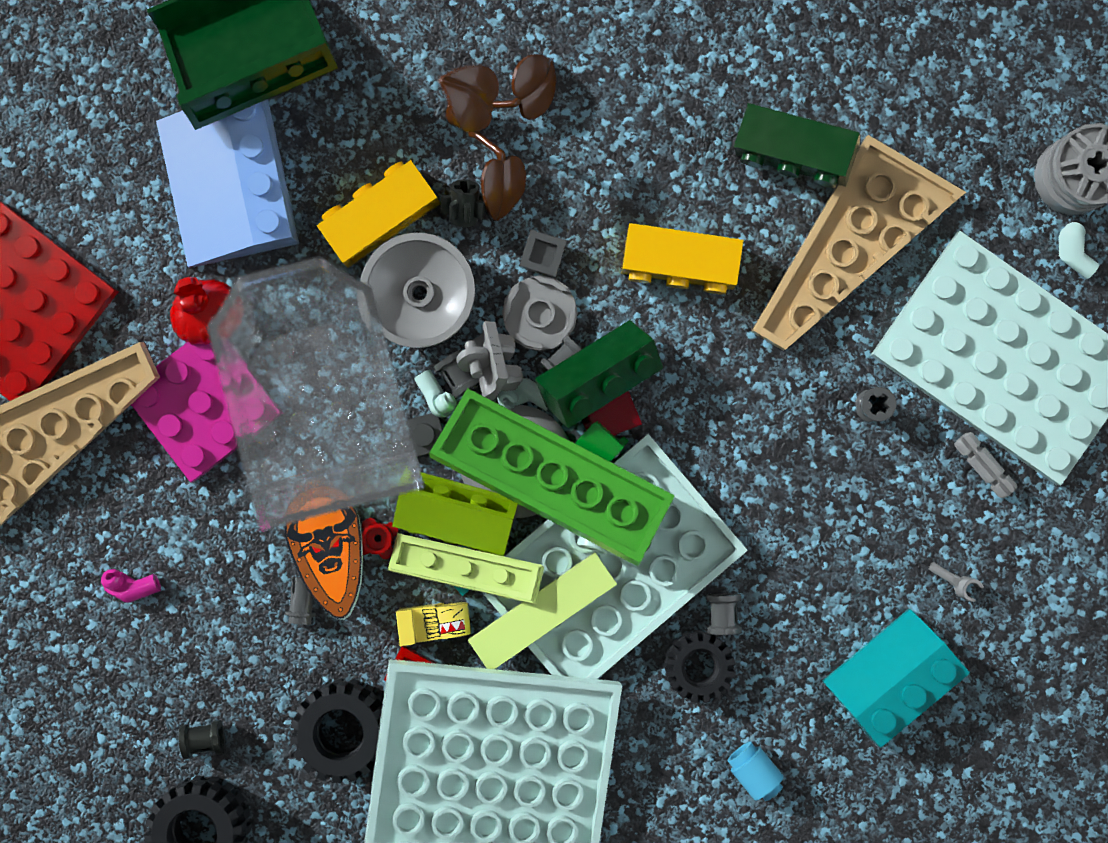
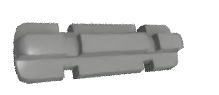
M967 432L954 443L957 450L963 456L967 455L969 457L967 459L969 464L986 483L992 484L990 488L998 497L1006 498L1011 495L1017 488L1015 481L1009 475L1003 474L1005 470L985 447L979 446L981 442L973 433Z

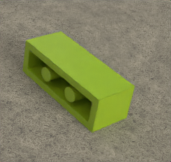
M408 469L399 491L392 527L403 529L412 534H422L437 538L449 544H459L481 552L504 556L518 504L493 491Z

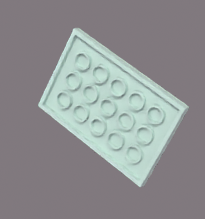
M961 231L957 232L871 354L876 360L1055 485H1062L1108 419V334Z
M649 434L643 437L613 464L675 496L639 566L607 551V554L596 552L617 585L528 646L551 675L598 679L748 551ZM547 519L504 557L543 565L544 571L540 590L594 553V551L578 546L579 536ZM483 593L501 616L522 602Z

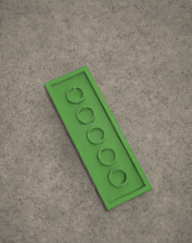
M468 388L430 451V458L636 566H639L675 496Z

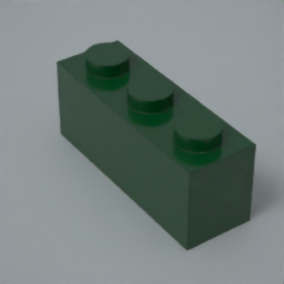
M748 103L734 149L737 157L741 158L740 161L745 165L755 168H762L763 164L776 167L777 172L784 176L798 178L802 174L813 177L814 182L818 185L836 188L837 184L847 185L860 145V132Z
M629 320L535 378L545 406L567 428H570L662 370L663 366L654 339Z

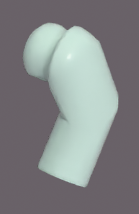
M428 369L414 378L432 414L441 418L449 416L456 408V399L451 393L443 391L432 371Z

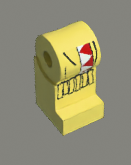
M467 602L404 607L396 611L400 646L471 634Z

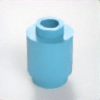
M751 741L740 746L728 758L727 761L732 766V774L754 800L763 798L765 801H768L775 797L783 788L780 782L783 780L784 775L760 746L755 747Z

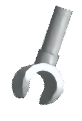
M932 562L928 570L953 585L955 593L968 601H976L966 593L969 584L972 583L979 588H984L979 580L968 576L960 577L935 562Z

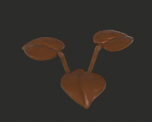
M530 54L517 64L511 82L512 91L516 98L509 101H495L499 92V82L494 71L487 66L468 65L460 67L438 79L448 101L446 108L448 123L468 132L469 137L476 138L497 156V159L487 161L481 176L483 200L487 213L493 221H499L505 217L521 199L526 186V170L519 157L513 155L506 157L505 152L482 135L480 131L489 126L492 119L491 112L496 108H514L519 105L521 116L528 120L536 119L546 112L555 94L556 73L551 58L543 55Z

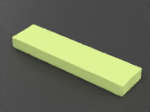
M397 533L388 570L394 573L536 605L544 566Z
M594 552L540 589L536 605L521 602L469 638L468 642L487 669H496L609 591L617 583L596 552Z

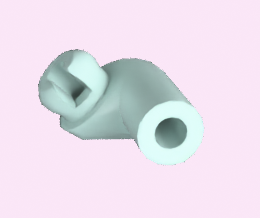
M1071 222L1060 232L1059 257L1068 266L1086 279H1089L1096 272L1100 264L1084 253L1086 233L1084 226L1078 222Z
M523 378L516 390L500 391L498 393L499 405L507 409H512L529 401L545 411L548 409L545 406L537 383L528 378Z

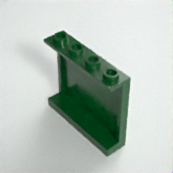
M168 0L147 9L149 16L160 33L180 92L176 95L179 106L195 130L338 69L310 0Z

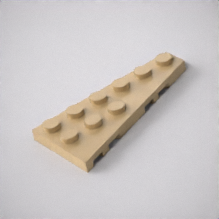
M867 135L857 151L847 185L837 184L751 332L779 349L786 350L966 192Z

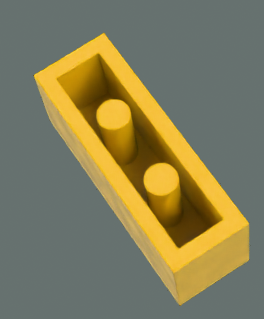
M412 160L405 164L402 161L395 163L384 172V179L374 186L371 183L362 186L352 195L354 200L344 207L336 205L321 216L323 221L316 226L347 268L440 204L437 196Z
M629 223L621 274H628L629 281L638 283H651V279L655 278L667 280L666 286L672 288L688 289L689 284L703 285L704 292L726 294L727 289L733 290L737 286L743 240Z

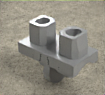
M485 321L482 325L483 333L472 341H467L465 349L457 355L456 360L460 370L471 372L472 378L479 379L482 396L489 400H494L500 391L516 390L523 380L520 366L505 364V360H510L515 353L513 335L500 334L497 331L496 322Z

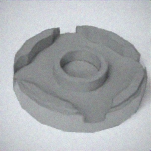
M542 275L526 278L514 285L504 300L502 311L505 329L509 335H513L514 341L525 349L540 352L555 349L564 343L563 339L566 336H570L575 329L578 314L575 299L568 287L555 278Z

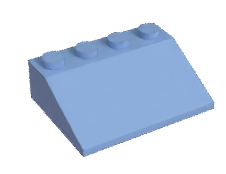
M268 99L198 130L193 128L183 111L156 121L187 266L189 268L299 244Z

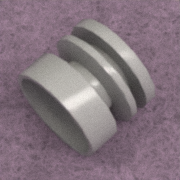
M1102 123L1083 125L1048 146L1038 158L1034 171L1035 187L1042 201L1054 211L1069 216L1082 215L1108 204V125Z

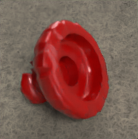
M186 277L178 280L173 293L178 296L172 302L170 320L173 331L180 339L190 342L191 345L210 344L229 333L230 328L237 321V316L240 313V304L238 303L239 299L236 292L228 284L216 279L198 280L194 277Z

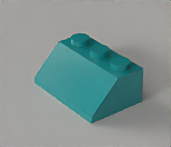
M908 609L822 680V682L866 735L877 746L882 748L968 676L970 672L950 648L911 609Z

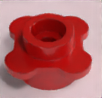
M367 518L362 522V529L364 530L362 533L363 555L368 553L378 554L382 559H389L391 557L393 540L397 533H399L398 528L392 527L393 522L387 524L378 523L374 518ZM376 535L381 536L382 539L380 542L375 541L374 538Z

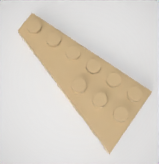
M139 342L0 405V526L160 378L144 342Z

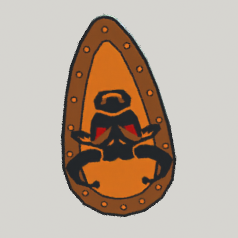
M331 490L313 491L301 497L290 509L285 521V538L292 560L313 599L333 618L344 620L351 615L355 607L362 583L363 540L360 517L354 504L342 493Z

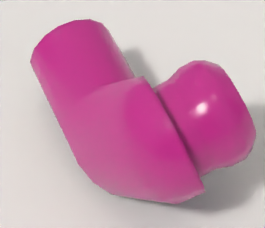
M108 569L101 577V584L104 590L126 603L134 602L161 591L159 579L155 574L135 580L117 569Z

